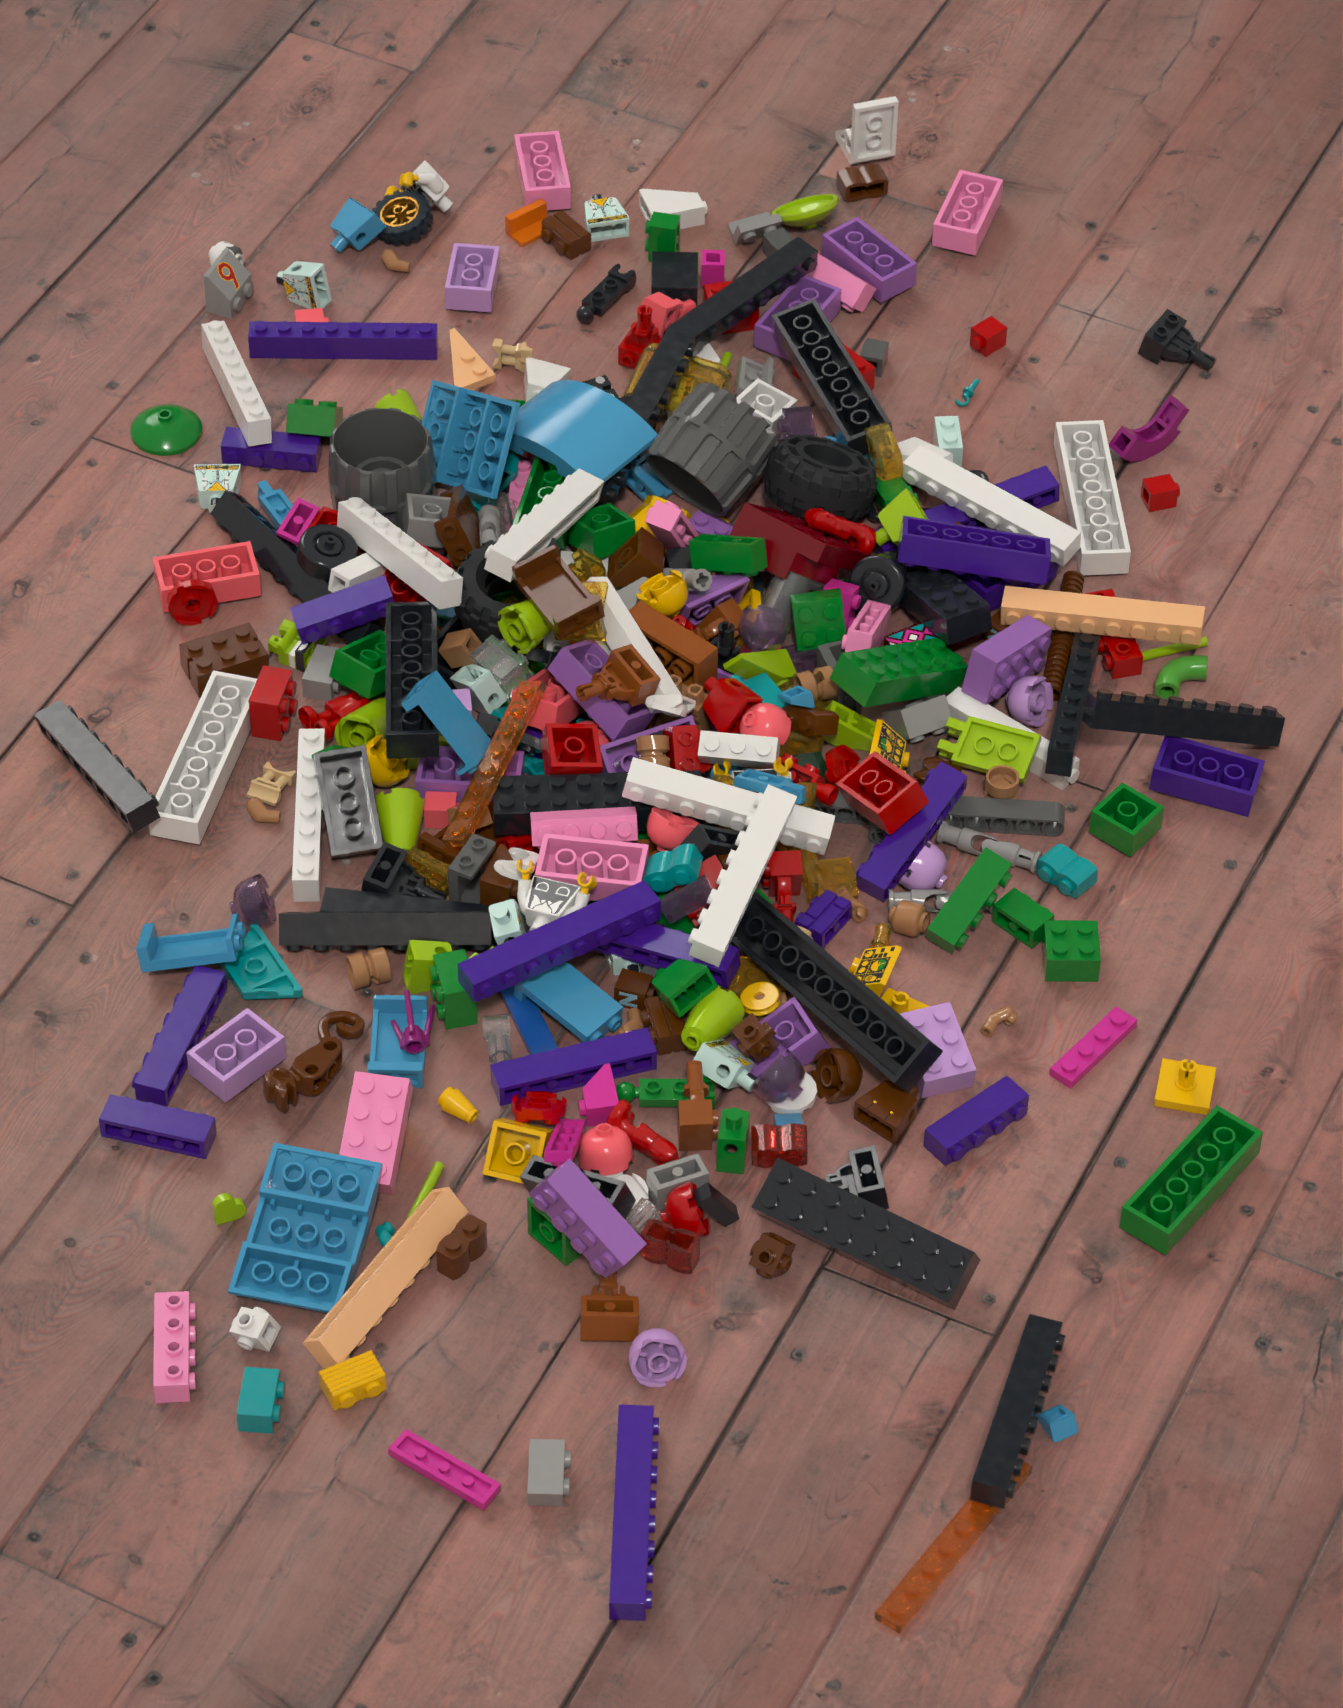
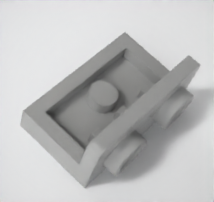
M764 212L730 222L728 229L735 245L751 242L763 237L765 233L779 229L782 219L779 213L771 215L770 212Z
M742 356L738 362L735 394L740 395L757 378L774 387V384H772V378L775 374V368H773L774 359L769 357L764 365Z

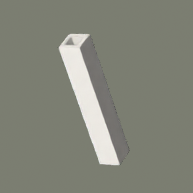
M426 546L441 556L444 555L445 549ZM366 552L332 568L328 590L334 593L382 576L387 568Z
M590 577L584 583V586L591 595L597 593L602 599L605 617L594 623L610 649L614 650L632 644L661 678L655 695H682L608 577ZM647 707L650 713H668Z
M957 687L946 697L952 717L966 722L968 716L1036 733L989 704L985 705L961 691L962 688ZM1041 736L1042 740L1030 771L1060 790H1064L1070 783L1073 784L1078 779L1080 759L1075 756L1071 777L1045 773L1050 741Z

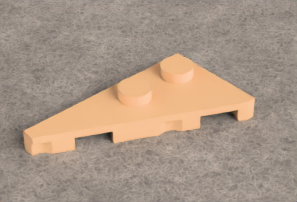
M455 328L450 329L454 385L475 390L495 382L496 374Z

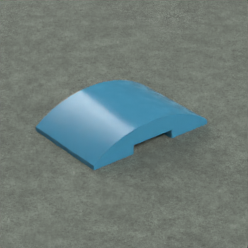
M432 380L422 425L425 429L429 430L432 438L436 482L454 487L463 484L466 491L497 499L520 403Z
M559 380L550 383L519 408L509 449L520 455L529 452L555 465L557 474L565 478L569 474L572 475L575 471L581 469L606 482L647 449L657 436V433L635 411L609 393L583 382Z
M273 1143L259 1189L260 1198L247 1240L242 1243L228 1288V1294L328 1313L355 1280L373 1218L382 1163Z

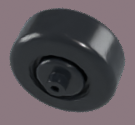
M318 524L303 532L297 547L296 557L300 567L308 575L316 579L329 581L331 569L356 558L358 547L355 539L346 530L335 525Z
M873 554L858 561L849 574L848 583L860 586L859 595L861 596V603L859 609L863 608L867 600L891 605V611L897 609L905 599L907 571L901 562L887 554Z

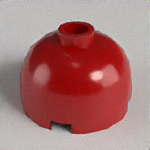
M693 1181L673 1188L665 1199V1211L661 1212L664 1226L666 1228L671 1227L676 1235L687 1239L699 1238L710 1234L711 1231L709 1217L705 1218L704 1210L696 1203L693 1190L698 1187L695 1183L693 1184Z

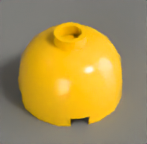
M670 570L671 575L664 576L663 573H659L645 581L639 587L641 593L636 594L639 602L642 601L668 618L678 615L688 600V586L681 572L676 570Z
M380 734L365 744L372 784L378 787H391L408 777L410 771L409 768L405 769L404 762L407 761V758L387 759L386 740L381 738L383 735Z

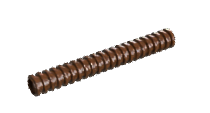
M1067 571L1063 575L1060 591L1082 594L1084 576L1078 571ZM1052 630L1044 677L1047 678L1045 681L1052 685L1053 701H1057L1061 697L1074 632Z

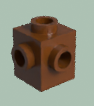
M753 1013L731 1030L740 1041L737 1047L747 1058L752 1055L758 1063L779 1046L773 1038L776 1032L767 1021L761 1024Z
M773 1232L762 1233L760 1239L751 1248L750 1256L752 1257L749 1264L757 1268L756 1272L767 1278L783 1275L792 1264L793 1258L791 1255L796 1244Z

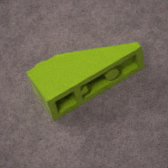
M787 649L741 653L723 664L725 670L739 675L746 680L766 672L780 690L788 687L793 679V675L797 673Z
M832 700L824 710H831L839 716L837 735L817 737L837 747L846 745L851 749L870 751L876 722Z

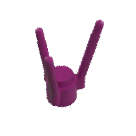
M405 990L408 1026L402 1034L396 1020H391V1024L399 1040L400 1049L410 1054L422 1052L425 1046L430 1045L429 1035L435 1005H430L423 1032L419 1026L414 1025L409 990Z

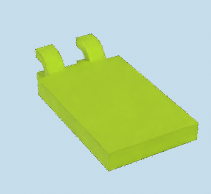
M968 716L966 722L949 717L946 723V728H949L948 735L959 736L956 744L940 739L937 750H940V757L952 758L953 765L987 773L989 769L997 765L1010 766L1018 772L1019 782L1025 783L1042 738L1041 735L972 716Z

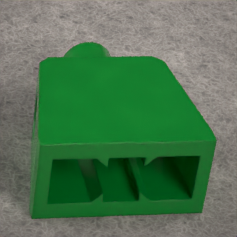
M684 959L676 960L668 968L658 969L655 973V978L652 980V985L661 1001L679 1018L718 987L706 965Z
M739 1108L722 1110L717 1143L716 1172L744 1174L750 1135V1112L740 1110ZM729 1144L736 1145L737 1151L733 1153L728 1152Z

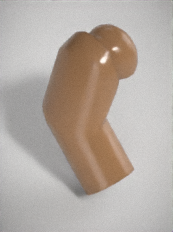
M385 249L382 252L381 258L388 270L410 272L411 263L409 261L399 260L392 249Z
M255 797L248 800L246 805L247 811L255 821L280 823L281 811L267 810L259 798Z
M846 887L838 888L835 894L838 897L841 896L851 901L852 919L856 922H863L868 915L866 905L855 899Z
M1007 1006L990 1013L980 1032L986 1037H991L1002 1021L1007 1025L1014 1023L1017 1020V1013L1012 1011L1013 1008Z
M631 1008L627 1011L628 1022L618 1029L617 1034L644 1028L638 1008Z

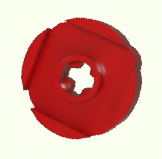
M197 579L178 580L167 597V607L170 615L179 624L187 626L198 625L207 616L210 618L214 615L218 606V600L212 584ZM195 599L196 601H198L194 602L192 606L188 605V601Z
M846 745L836 746L825 754L826 767L828 769L825 772L827 780L831 784L841 780L858 765V761L861 760L858 754Z
M527 1091L526 1097L519 1098V1094H516L512 1097L511 1111L515 1114V1120L522 1123L532 1120H543L545 1124L559 1123V1118L566 1114L567 1108L566 1098L562 1097V1101L558 1100L556 1093L548 1091Z

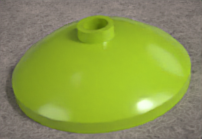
M819 194L800 198L777 207L772 211V215L779 213L782 219L781 224L787 226H803V229L814 228L817 226V222L825 219L837 207L839 203L838 196L835 194Z

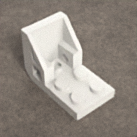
M896 96L853 104L852 128L836 131L835 137L850 165L895 156L899 102Z

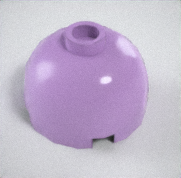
M1025 676L1018 679L1007 693L1006 703L1011 716L1016 721L1033 727L1042 726L1047 722L1049 717L1044 716L1047 710H1052L1053 689L1051 683L1045 681L1047 678L1043 676Z
M928 841L905 875H903L899 884L908 890L933 889L934 887L940 889L948 878L944 874L947 868V859L944 853L936 845Z
M651 1328L636 1336L629 1347L628 1362L632 1374L640 1384L648 1387H663L667 1385L665 1381H670L673 1378L676 1381L681 1377L686 1369L687 1355L682 1342L673 1332L662 1328Z

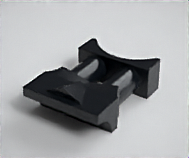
M534 648L526 654L525 659L551 664L558 652Z

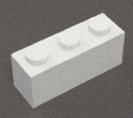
M700 731L698 748L700 763L716 764L717 762L723 765V762L727 760L731 763V766L774 769L773 764L779 758L780 742L777 737Z

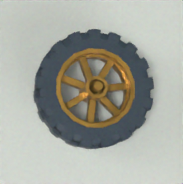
M405 189L403 192L398 190L393 192L392 195L387 194L383 197L382 201L379 200L376 203V208L372 209L386 225L377 236L380 241L384 240L385 244L388 245L393 243L394 246H399L401 243L406 245L411 243L410 241L412 240L416 241L420 239L422 234L425 235L428 232V227L432 226L433 214L429 202L423 194L420 195L415 190L410 192L409 189Z

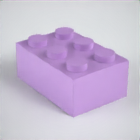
M454 243L445 283V309L492 312L500 271V246Z
M947 1002L900 1013L943 1050L942 1054L916 1084L921 1099L973 1087L976 1067L951 1003Z
M246 1008L186 1052L189 1074L226 1103L267 1071L286 1059L285 1037L249 1008Z

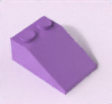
M795 996L760 1021L761 1024L767 1021L776 1032L773 1038L779 1046L759 1063L750 1055L748 1058L754 1062L750 1073L759 1078L760 1081L766 1079L772 1072L779 1069L797 1068L809 1064L814 1060L819 1050L831 1048L809 1013ZM738 1038L729 1043L741 1052L737 1047L740 1043Z

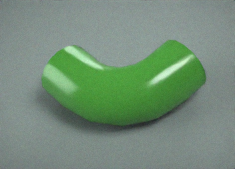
M1189 655L1170 660L1158 673L1155 681V695L1162 699H1168L1169 696L1178 697L1182 682L1189 680L1206 681L1208 656Z

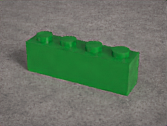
M985 847L927 928L926 938L950 954H953L957 948L961 950L969 939L967 935L972 927L976 929L984 917L981 913L986 907L991 908L997 900L998 895L996 892L1000 887L1005 888L1013 876L1010 873L1012 863Z

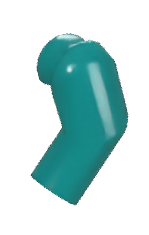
M384 1222L382 1225L379 1224L375 1229V1235L382 1247L388 1243L395 1232V1228L390 1222Z

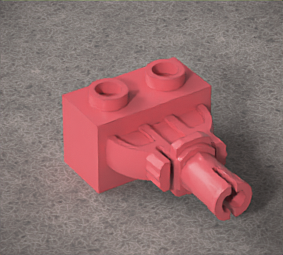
M661 292L646 296L642 302V305H646V313L648 306L652 308V323L659 329V336L663 338L668 326L696 308V303L691 299L683 302L680 299H672Z

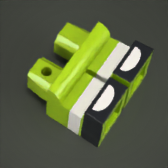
M284 619L279 628V634L284 637L272 635L268 640V650L278 654L279 663L305 672L316 645L325 646L327 644V637L303 645L295 622Z

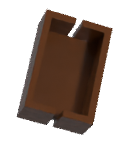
M250 622L179 644L181 666L188 679L191 680V684L199 698H201L213 670L258 679L263 665L269 666L268 653L261 641L258 640V636Z

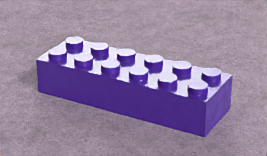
M903 516L898 541V562L905 566L914 567L920 565L935 571L946 569L956 574L972 573L981 578H990L991 576L1001 578V580L1006 582L1017 580L1031 586L1046 585L1051 561L1050 538Z

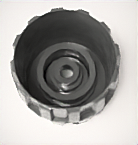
M699 383L667 419L649 446L645 459L655 475L674 493L707 513L724 516L759 477L767 465L773 447L778 445V437L775 432L768 429L771 425L764 418L752 415L755 411L753 407L744 401L737 404L735 394L724 388L720 389L712 383Z
M375 407L365 409L356 414H350L343 419V422L338 427L333 429L330 435L328 480L334 510L338 511V503L340 501H346L351 497H358L403 531L402 515L406 493L435 496L436 468L432 438L429 430L425 429L419 418L402 412L400 409Z

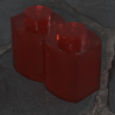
M795 1123L781 1126L759 1124L751 1127L752 1165L770 1168L773 1167L777 1158L796 1167L807 1164L806 1125Z
M648 1219L640 1233V1237L647 1243L640 1250V1255L649 1262L666 1264L674 1271L691 1274L700 1260V1237L686 1229H674L664 1221Z

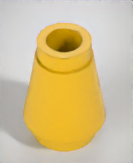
M451 1086L446 1088L438 1099L437 1104L441 1106L442 1111L468 1124L473 1123L479 1115V1110L475 1108L458 1088L453 1089Z

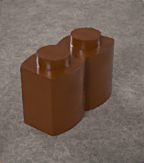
M866 164L860 168L847 167L837 172L836 185L845 201L854 202L865 197L878 198L888 193L889 180L879 164Z
M798 705L782 707L787 712V717L791 720V732L798 731L806 737L837 735L839 716L835 712L820 710L816 706L815 708Z
M472 1214L463 1217L456 1224L454 1232L446 1235L437 1246V1271L451 1280H456L467 1272L470 1262L481 1257L487 1248V1223Z

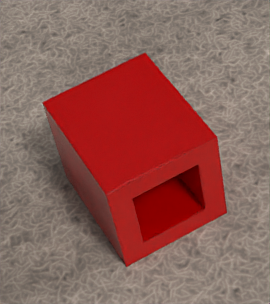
M990 316L971 327L970 346L985 357L1006 345L1007 327L994 317Z
M1170 474L1144 478L1142 480L1141 498L1148 512L1176 507L1177 497L1180 496V487L1177 482H1174Z

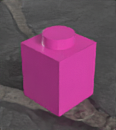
M702 250L701 286L724 282L725 250Z

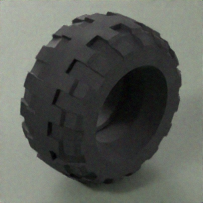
M806 434L791 435L781 439L770 453L763 476L765 493L771 502L777 507L782 508L786 513L795 515L802 520H805V513L809 509L822 508L833 515L844 517L848 521L857 523L864 514L868 513L878 484L876 469L869 458L864 457L861 452L843 443L832 441V439Z
M490 540L482 543L480 549L474 548L464 558L461 566H458L456 573L463 577L462 599L460 606H455L454 610L457 620H460L463 625V629L471 628L483 645L490 648L496 646L500 650L510 651V649L517 647L515 645L510 647L503 638L498 627V621L501 620V615H498V613L504 607L513 604L497 602L491 598L505 591L521 593L522 591L517 587L514 579L509 582L484 569L487 560L484 557L486 550L491 544L494 545L497 542Z

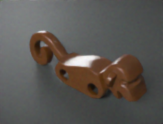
M334 1011L323 1016L318 1022V1038L320 1042L297 1056L289 1070L276 1067L265 1073L263 1077V1095L267 1102H274L281 1112H286L288 1102L293 1106L296 1105L297 1092L306 1096H315L322 1093L341 1069L342 1042L337 1037H331L328 1030L333 1024H336V1032L339 1036L345 1039L358 1038L364 1033L365 1029L364 1020L359 1015L349 1011ZM344 1023L350 1024L352 1027H348ZM314 1084L318 1086L316 1090H314Z

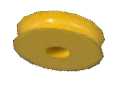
M754 982L747 985L740 994V1000L745 1012L748 1014L753 1013L754 1016L767 1015L773 1012L780 1004V1002H777L779 989L770 982ZM758 994L764 995L763 999H755Z

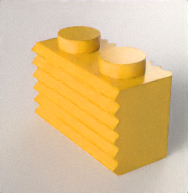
M372 1350L318 1371L319 1386L334 1411H337L339 1408H349L365 1397H376L386 1390L385 1372Z

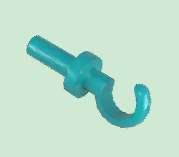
M975 378L969 387H964L962 397L966 401L959 402L956 399L955 403L958 406L964 407L969 404V397L974 395L973 390L980 383L979 379Z

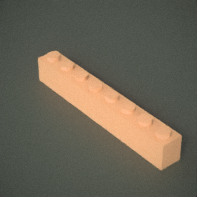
M1005 586L1001 604V624L1012 625L1026 615H1029L1051 627L1052 630L1201 645L1205 606Z
M450 1187L434 1189L427 1195L305 1339L303 1345L322 1368L330 1367L350 1358L349 1354L352 1350L366 1340L365 1335L368 1331L382 1321L383 1313L397 1303L399 1300L398 1295L415 1281L414 1276L419 1270L424 1269L431 1262L430 1257L437 1250L439 1242L446 1235L454 1232L456 1224L468 1213V1210Z

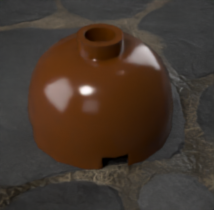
M825 1048L818 1051L813 1062H817L816 1070H812L811 1073L812 1078L816 1082L817 1096L820 1099L825 1097L826 1103H837L850 1099L859 1090L863 1077V1071L857 1058L851 1052L841 1048Z

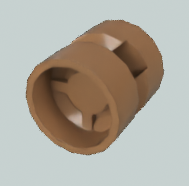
M829 665L815 668L813 673L808 670L793 675V686L799 685L812 691L814 702H817L818 698L826 700L838 695V685L830 679L833 669Z
M645 735L636 737V752L641 754V757L638 759L671 768L670 758L666 756V753L670 751L669 736Z
M997 765L989 769L986 774L984 797L1018 800L1020 780L1018 772L1006 765Z
M383 947L368 950L365 956L361 952L346 956L347 972L354 990L369 986L371 981L376 984L391 981L390 964Z

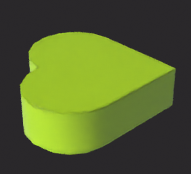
M228 1193L216 1196L212 1202L213 1219L216 1225L240 1219L247 1211L241 1198H233Z

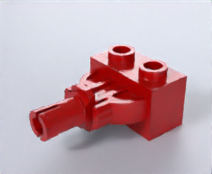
M641 305L637 308L638 322H633L631 330H629L618 346V365L644 372L662 338L659 336V329L652 323V308L648 306L646 313V305Z
M697 725L671 726L663 729V735L670 737V751L666 753V756L670 758V767L679 771L701 770L702 774L715 765L700 763L698 748L701 730L697 729Z
M801 850L774 851L762 875L763 888H768V897H775L776 904L773 905L793 922V914L796 912L797 905L792 903L791 896H800L803 877Z

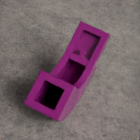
M1169 395L1156 415L1146 425L1138 429H1129L1121 426L1108 445L1118 455L1128 461L1146 460L1160 453L1174 441L1181 432L1177 427L1190 410L1177 398Z

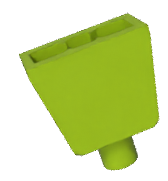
M907 488L878 513V518L884 526L876 531V542L879 546H882L889 540H892L898 546L903 516L928 519L915 496Z
M409 940L402 976L406 990H409L410 994L430 991V984H434L429 973V967L433 966V955L451 952L450 943Z

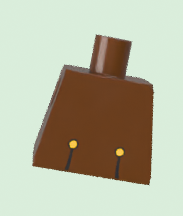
M885 1080L855 1101L854 1119L896 1145L917 1115L918 1100L915 1096L919 1093V1090L915 1085L907 1093L892 1081Z

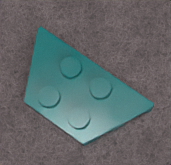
M257 922L250 925V931L246 934L245 938H242V950H239L237 960L220 963L243 1000L300 998L303 996L301 986Z

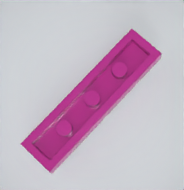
M1117 1006L1114 1007L1050 1067L1049 1075L1071 1089L1137 1027V1019Z
M559 1118V1123L556 1124L544 1150V1162H551L554 1166H560L568 1159L574 1160L581 1138L586 1131V1119Z
M407 1429L388 1448V1454L392 1458L483 1511L501 1491V1484Z

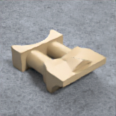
M494 338L492 348L496 350L499 357L494 360L492 368L502 369L503 365L515 366V369L524 372L526 358H533V349L529 348L526 342L517 343V346L505 345L503 339Z
M268 761L263 766V776L251 781L246 797L259 798L262 803L275 807L281 800V790L286 785L292 787L296 782V771L284 772L276 770Z

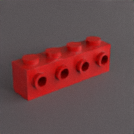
M1113 589L1084 593L1116 597ZM1091 634L1101 637L1099 653L1103 657V666L1105 670H1109L1112 679L1141 675L1143 655L1136 639Z

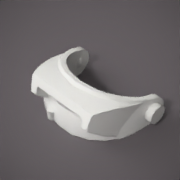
M679 694L651 695L645 701L646 706L651 709L668 712L666 713L667 715L685 718L696 706L695 700Z
M512 847L508 851L513 860H497L494 864V869L505 877L518 880L521 879L522 873L517 869V861L522 859V870H527L530 866V860L534 863L535 867L537 866L539 854Z

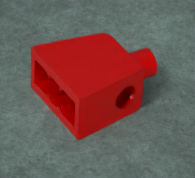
M712 676L703 685L709 692V695L703 702V709L718 732L740 734V722L745 712L753 705L763 701L759 695L734 678L717 679Z

